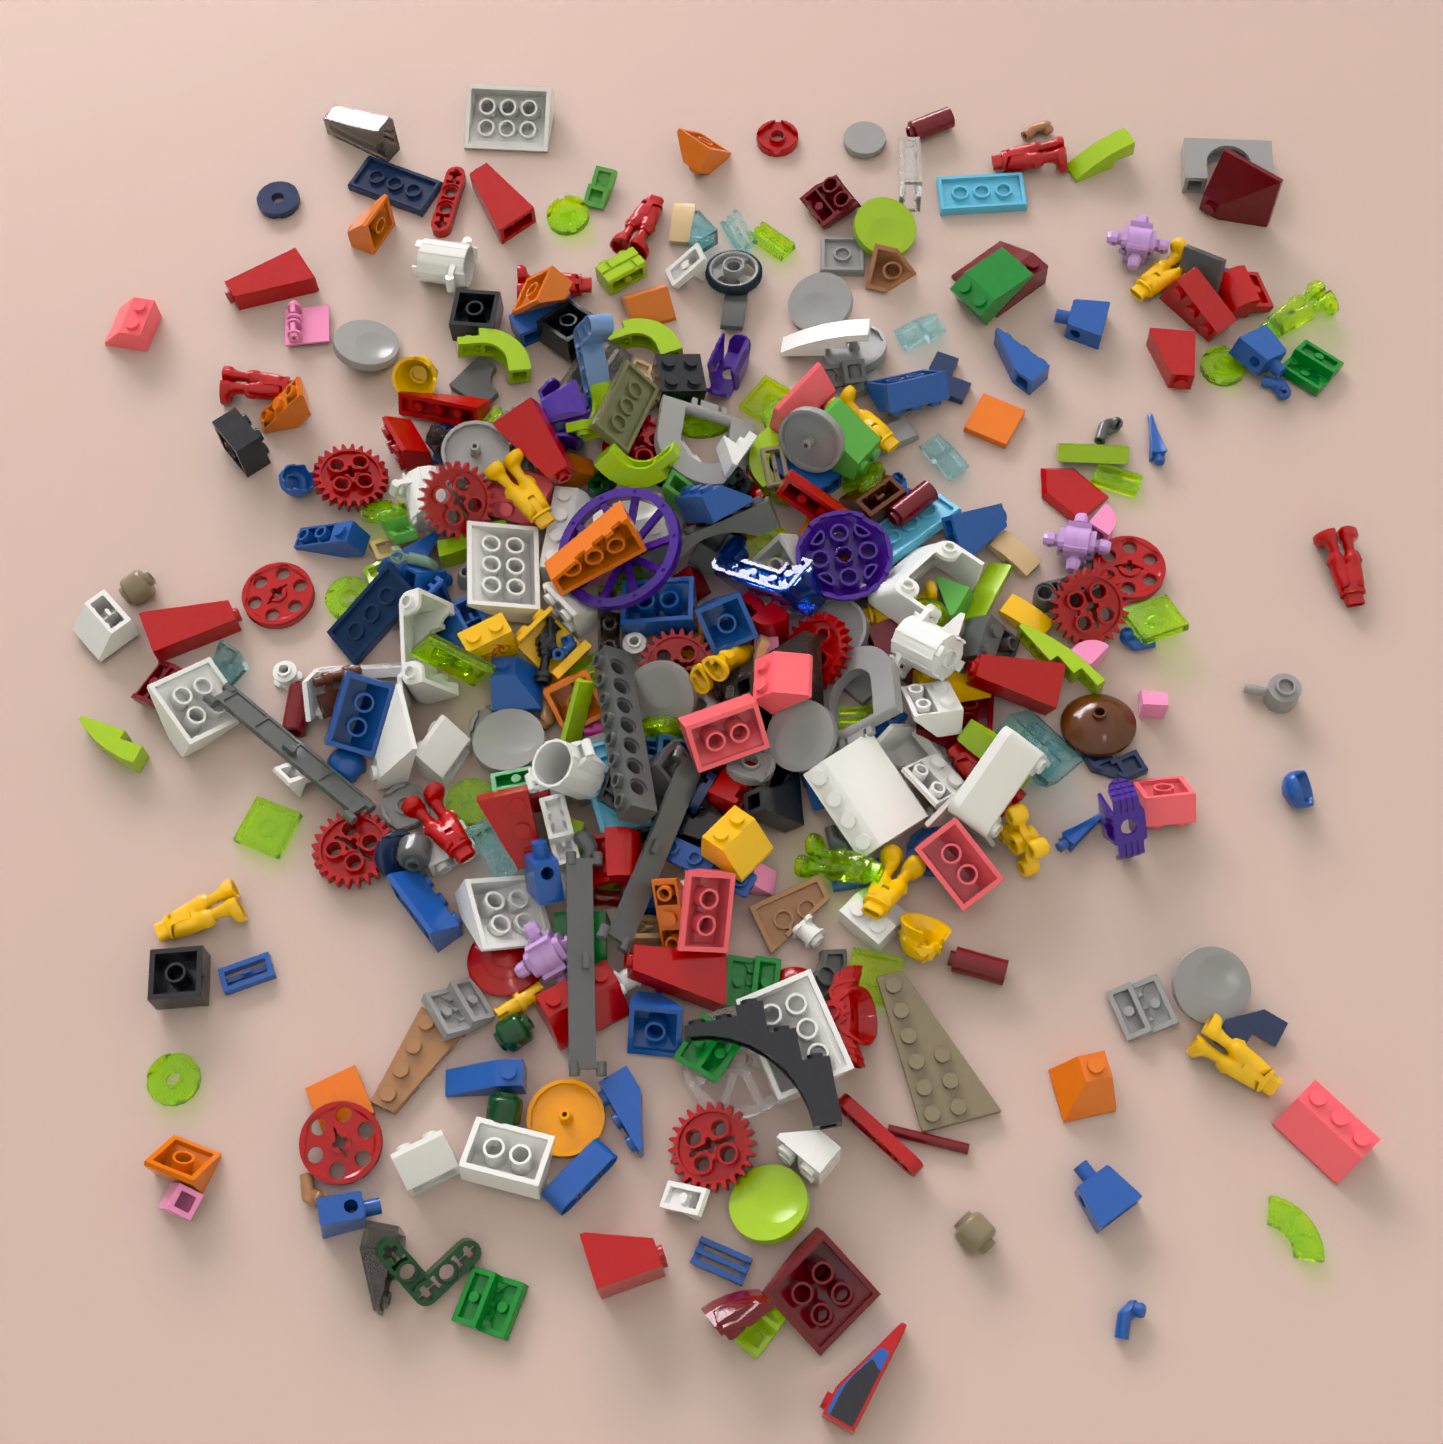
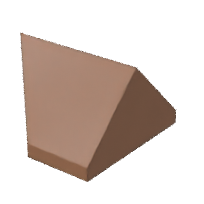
M875 243L865 288L887 293L917 273L897 248Z

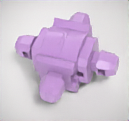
M1144 214L1138 215L1136 221L1131 220L1130 227L1124 226L1123 234L1119 233V231H1109L1106 243L1113 246L1120 245L1119 253L1124 254L1123 261H1127L1128 269L1133 271L1138 270L1140 264H1145L1146 258L1152 259L1154 251L1166 254L1170 246L1168 240L1156 239L1158 231H1152L1153 224L1149 223V217Z
M1077 513L1074 521L1068 520L1067 527L1061 526L1060 534L1046 532L1043 537V545L1051 548L1057 547V555L1062 556V563L1066 564L1065 569L1069 574H1073V570H1079L1080 566H1086L1087 560H1093L1094 552H1098L1099 555L1110 554L1112 542L1105 539L1096 540L1097 531H1092V523H1088L1086 513Z
M534 920L524 925V933L527 939L531 940L528 941V945L524 948V959L517 963L514 968L516 975L519 978H524L533 973L536 978L542 975L544 981L555 976L554 981L557 984L566 980L567 934L563 936L559 931L554 934L552 928L541 933L542 928Z

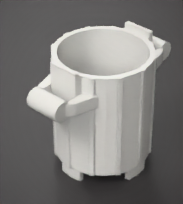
M465 237L461 243L430 238L417 240L415 248H419L417 254V266L412 265L413 275L418 276L419 280L423 282L444 284L449 293L454 292L457 286L468 288L474 275L475 259H478L477 247L472 245L471 238Z
M431 465L417 467L407 472V474L402 473L400 480H392L389 489L391 496L406 498L411 526L418 532H424L425 537L435 532L437 526L429 528L428 524L431 520L422 519L426 511L419 510L418 508L423 506L424 502L417 500L419 497H424V493L419 491V488H426L427 485L422 480L431 479L428 472L438 473L436 466ZM446 481L447 487L452 492L449 481ZM457 481V488L463 490L465 484ZM439 489L436 492V499L442 502L446 494L443 489ZM451 510L447 515L450 523L456 521L454 510Z
M928 604L921 614L915 611V615L903 619L895 629L891 639L892 655L890 654L889 656L894 659L898 666L900 680L904 679L912 668L941 681H944L954 671L960 672L965 662L961 658L963 655V644H966V641L960 638L959 635L937 625L942 612L933 604Z
M555 738L546 741L537 749L532 761V768H528L529 773L525 774L524 778L529 793L551 789L577 800H590L599 794L597 791L600 789L607 768L604 761H601L598 755L595 754L591 739L586 738L582 741L569 743Z

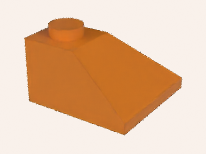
M681 128L677 131L683 162L690 166L689 170L696 175H701V173L711 174L731 155L730 151L701 132Z
M383 194L350 225L347 233L351 247L374 255L396 225L388 195Z
M553 265L526 279L511 313L515 316L565 301L570 294L569 289L572 281Z
M588 669L566 676L546 686L543 690L562 730L576 679L582 678L593 681ZM596 685L585 726L602 718Z
M1105 1050L1077 1056L1048 1070L1063 1123L1116 1112L1113 1076Z

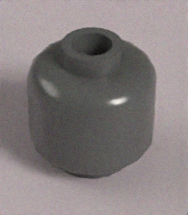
M416 832L403 836L399 841L397 852L399 865L409 871L425 869L431 860V841L423 834Z

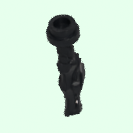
M548 616L545 619L546 625L535 638L534 645L537 646V656L541 658L539 670L534 673L535 683L540 686H548L550 681H552L553 675L549 672L550 659L553 658V650L558 648L556 634L559 630H562L554 622L556 619L552 616Z

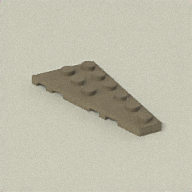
M899 971L877 977L876 981L921 1132L926 1133L1000 1113L1001 1109L904 972Z

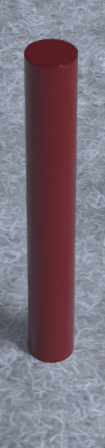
M891 1124L888 1126V1131L897 1138L968 1154L970 1145L968 1143Z

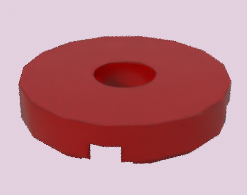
M768 121L757 131V146L761 152L768 156H786L797 148L799 141L798 131L793 124L787 121ZM780 136L782 139L775 140L773 137Z

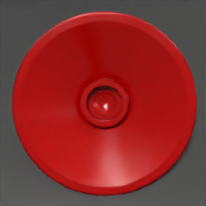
M474 941L467 957L469 976L480 990L489 995L513 997V994L516 992L520 994L536 984L540 977L536 978L533 973L524 978H519L514 972L517 963L524 959V948L481 952Z

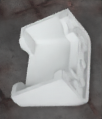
M415 588L405 592L399 600L402 679L416 701L423 704H431L459 696L458 684L448 682V675L437 673L436 632L445 630L443 622L447 616L455 615L454 604L421 588Z

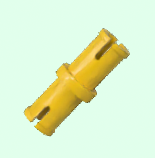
M537 981L536 984L520 994L516 992L512 995V999L493 1009L495 1015H498V1020L501 1021L513 1012L519 1013L522 1011L524 1013L527 1011V1007L535 1003V995L544 991L542 990L543 986Z

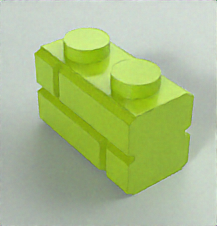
M631 247L627 250L619 251L616 256L609 260H602L595 267L596 278L611 296L646 277L647 265L635 248Z

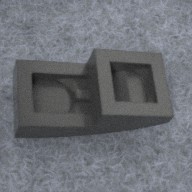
M747 292L741 295L725 294L720 329L743 330L748 301Z
M864 358L842 361L838 364L822 365L835 388L868 381Z

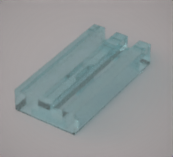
M735 209L732 211L734 214L732 216L728 215L726 217L727 220H722L720 225L736 250L748 252L758 241L740 211ZM736 220L739 221L751 242L748 243L735 223ZM730 225L732 226V228H733V230L735 231L736 235H737L738 238L740 239V241H741V243L743 244L744 248L741 247V245H740V243L738 242L737 238L735 237L734 233H733L732 230L730 229V227H729Z

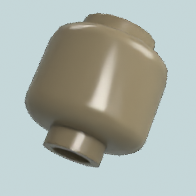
M135 570L120 581L121 588L119 592L127 603L141 605L155 595L154 584H156V580L149 572L143 573L140 570Z
M968 1211L954 1225L957 1229L954 1234L955 1238L970 1254H976L979 1251L985 1254L996 1243L992 1239L996 1234L995 1227L980 1212L972 1214Z

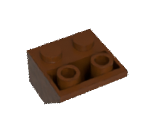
M874 473L839 498V502L851 511L863 513L865 517L875 523H880L887 518L888 508L906 495L907 490L891 475Z

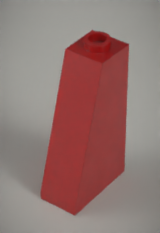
M487 162L470 173L472 188L500 243L504 244L536 222L534 207Z
M296 248L225 281L228 290L225 292V295L230 304L235 303L239 310L319 291L315 276Z
M532 397L493 422L494 427L516 448H519L528 460L557 485L568 481L571 475L577 472L542 406Z
M229 600L139 613L152 651L158 661L160 659L167 661L242 631L239 622L242 621L240 612L237 607L232 608Z
M981 654L975 660H971L966 668V674L968 675L966 684L1046 716L1057 708L1066 664Z
M634 944L630 951L625 953L624 969H627V978L713 1012H720L726 1005L727 954L678 951L676 948Z

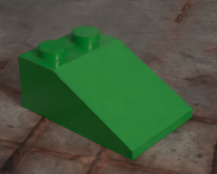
M1001 247L966 271L950 290L964 306L987 325L1034 275Z

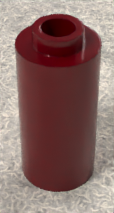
M949 107L941 108L909 121L906 127V134L910 140L918 142L955 126L954 115Z
M922 481L888 508L887 517L894 526H905L938 500L936 489L928 481Z
M297 681L289 686L282 726L296 738L305 737L308 726L302 691L303 681Z
M957 946L956 951H950L947 966L952 967L951 972L1003 986L1009 960Z

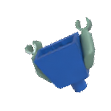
M399 546L391 547L392 551L400 553L397 557L389 556L393 563L399 564L407 561V563L403 564L402 575L414 588L428 591L427 585L430 582L435 584L434 578L437 576L444 580L446 587H450L453 584L451 574L440 568L439 564L428 556L413 552L406 554Z

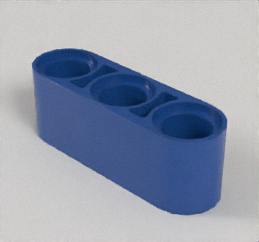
M599 1138L594 1139L545 1188L542 1197L560 1215L566 1214L608 1172L618 1157Z

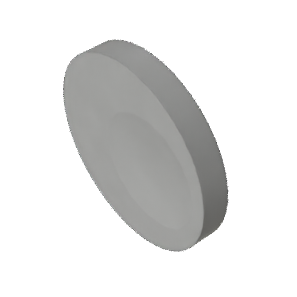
M826 272L815 273L801 280L791 292L788 302L790 317L800 330L826 323L848 320L853 309V296L847 283L841 277Z
M354 320L343 324L336 330L333 339V350L337 358L351 368L361 371H378L391 366L396 361L399 353V340L390 328L381 323L370 320Z
M871 325L869 341L848 342L847 349H826V355L822 356L825 365L864 358L866 372H869L879 366L887 355L886 337L879 328Z
M812 406L798 407L792 410L780 424L778 437L781 449L785 456L798 468L807 472L821 473L830 470L841 459L845 449L844 434L837 421L824 410Z
M478 420L463 422L452 428L445 436L441 446L444 468L445 462H450L452 467H454L455 461H460L461 468L465 462H468L470 464L469 470L474 466L478 467L477 475L484 473L485 469L495 461L503 463L505 456L510 453L507 438L493 424ZM485 476L484 479H483V481H491V482H492V480L487 479L486 476ZM460 477L457 480L461 483L466 484L465 479L462 477Z
M824 599L807 612L812 617L815 612L820 614L826 612L838 617L839 620L845 622L844 627L850 629L847 635L852 637L853 640L847 643V645L853 647V649L866 646L870 633L869 621L865 612L854 601Z
M656 660L641 666L634 673L642 723L647 729L664 733L674 731L680 728L678 718L695 712L697 692L690 679V674L677 663L668 660Z
M809 699L775 713L767 729V738L770 745L768 749L771 751V756L775 758L779 766L796 773H806L831 756L835 750L838 737L837 725L830 711L823 705Z
M509 708L491 713L478 724L473 734L472 746L480 765L486 770L495 773L532 766L537 749L546 742L543 727L534 715L521 709Z
M1202 947L1190 951L1180 959L1172 975V994L1177 1006L1187 1017L1201 1024H1206L1214 1013L1221 1016L1222 1024H1224L1226 1019L1239 1016L1250 998L1251 982L1245 965L1232 952L1220 947Z

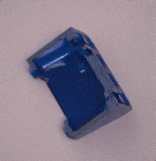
M734 536L712 561L715 575L737 592L740 591L741 595L749 591L754 597H760L766 604L773 601L778 606H783L787 611L802 616L814 615L825 604L814 561L803 557L800 560L801 563L795 566H791L789 562H786L778 570L747 560L749 554L747 549H745L747 546L745 539Z

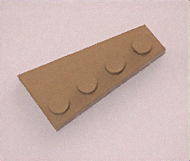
M421 1007L370 1101L372 1105L396 1115L416 1093L419 1085L427 1076L430 1077L440 1061L450 1054L454 1049V1045L466 1034L444 1041L427 1010Z

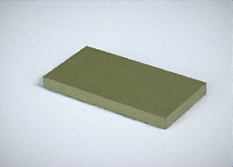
M628 359L624 360L613 378L589 428L609 445L615 443L627 455L660 388Z

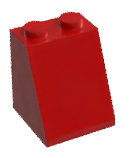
M587 1232L579 1234L596 1289L601 1299L666 1277L663 1268L668 1267L662 1245L656 1246L653 1238Z

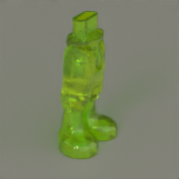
M1314 280L1308 283L1304 294L1291 297L1288 302L1278 308L1271 316H1268L1266 322L1260 325V327L1267 325L1275 336L1281 337L1283 334L1289 333L1303 324L1312 321L1318 311L1322 310L1328 316L1335 315L1339 311V303L1331 290L1326 292V286L1322 281ZM1309 301H1314L1312 304L1306 305Z
M810 833L805 840V850L808 856L801 854L794 863V872L798 877L810 878L815 875H824L829 881L851 883H879L885 871V865L878 863L874 858L848 850L847 848L828 849L825 846L823 837L817 833ZM817 861H830L832 863L822 864Z

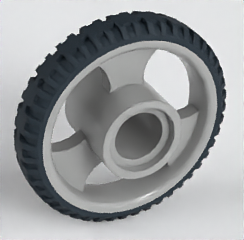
M741 250L723 251L709 260L705 276L707 283L717 292L726 295H741L752 291L759 285L762 279V265L754 255ZM723 263V269H715L718 265ZM746 263L754 269L755 274L753 277L745 275Z

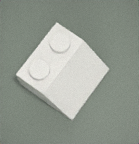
M868 886L857 892L839 910L838 922L878 955L898 934V930L901 928L900 916L907 912L895 904L889 913L882 915L879 920L863 914V900L867 894Z

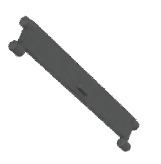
M227 682L222 686V693L215 697L208 693L203 697V701L211 708H215L219 704L346 810L342 814V818L349 824L354 825L358 820L356 815L364 809L369 813L376 809V805L369 797L235 686Z
M680 745L675 747L671 757L673 760L678 761L677 767L610 926L602 923L596 935L600 940H606L607 936L619 942L617 949L622 953H627L629 947H631L653 893L651 880L659 879L702 772H697L694 762L683 755L685 748Z
M575 851L566 852L568 1070L570 1077L580 1076V1070L596 1069V1076H607V1062L596 1061L593 866L600 867L603 865L601 851L592 852V858H576Z

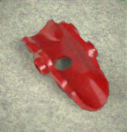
M853 965L841 969L833 976L834 983L829 987L828 991L830 998L825 1003L854 1067L860 1069L866 1066L862 1051L858 1045H871L876 1039L877 1014L871 994L867 989L859 986L863 966Z

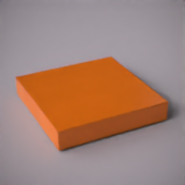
M983 393L966 422L963 432L1006 449L1025 415V410Z
M355 1065L305 1088L314 1111L331 1102L349 1101L363 1106L373 1115H376ZM343 1107L337 1112V1119L340 1123H346L351 1119L352 1113L349 1108ZM318 1119L322 1133H324L327 1125L324 1120Z

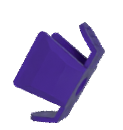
M722 333L707 363L710 383H712L710 388H707V392L730 399L733 391L739 389L747 372L751 342L747 336L735 334L729 340L728 351L724 357L725 333ZM731 369L732 379L723 378L722 372Z
M551 378L538 390L542 408L563 447H577L579 440L575 436L570 435L573 433H567L566 427L558 431L556 423L564 421L565 424L588 419L591 413L587 412L589 405L586 396L580 392L576 380H572L560 387V382L555 378Z
M1114 779L1108 785V794L1112 801L1113 811L1101 793L1097 794L1098 809L1103 837L1113 845L1118 846L1119 855L1116 856V859L1122 860L1145 853L1144 839H1147L1148 835L1145 811L1139 802L1134 785L1127 779ZM1125 820L1129 822L1131 833H1123L1121 831V825Z

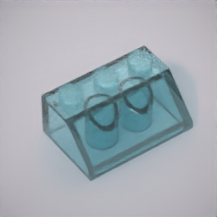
M1032 710L1009 714L995 732L998 734L1003 727L1008 726L1046 754L1051 765L1048 768L1045 767L1040 774L1036 773L1033 775L1034 781L1045 788L1057 784L1084 760Z

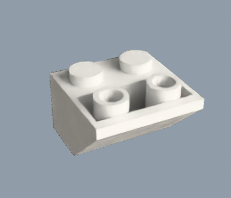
M551 581L543 584L544 600L548 607L551 606L553 608L551 615L555 619L558 618L562 622L561 624L578 640L601 623L597 609L580 602L571 592L561 596Z
M105 589L83 604L72 628L73 632L100 662L140 634L130 617Z
M938 680L901 687L902 697L915 722L936 737L957 735L962 732L964 709L949 680Z
M441 714L437 721L431 723L425 738L416 744L418 749L415 760L422 776L433 782H440L444 788H447L472 753L473 746L470 738L446 716Z
M937 752L911 763L901 770L905 777L936 810L950 796L956 795L965 782Z
M442 1130L429 1131L421 1136V1140L412 1144L410 1142L404 1143L395 1149L396 1152L390 1154L407 1191L412 1197L460 1174L459 1163Z
M821 1130L779 1133L776 1137L777 1152H779L777 1156L788 1166L793 1164L800 1170L799 1175L809 1184L814 1182L820 1186L840 1162L841 1147Z

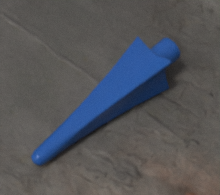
M1149 413L1147 416L1149 424V462L1154 460L1156 466H1162L1165 463L1164 455L1168 450L1157 430L1153 415Z
M1100 814L1063 831L1062 838L1058 839L1059 842L1055 844L1057 850L1063 852L1068 848L1072 852L1080 841L1100 822Z

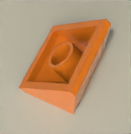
M660 284L620 296L628 319H651L662 324L676 320L668 286Z
M173 1135L144 1161V1166L159 1177L175 1183H181L203 1194L221 1159L222 1153Z

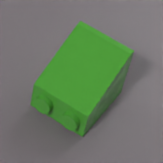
M836 397L824 411L830 414L841 427L845 439V449L841 459L831 470L855 481L860 474L864 475L872 461L876 462L879 458L881 438L840 398Z

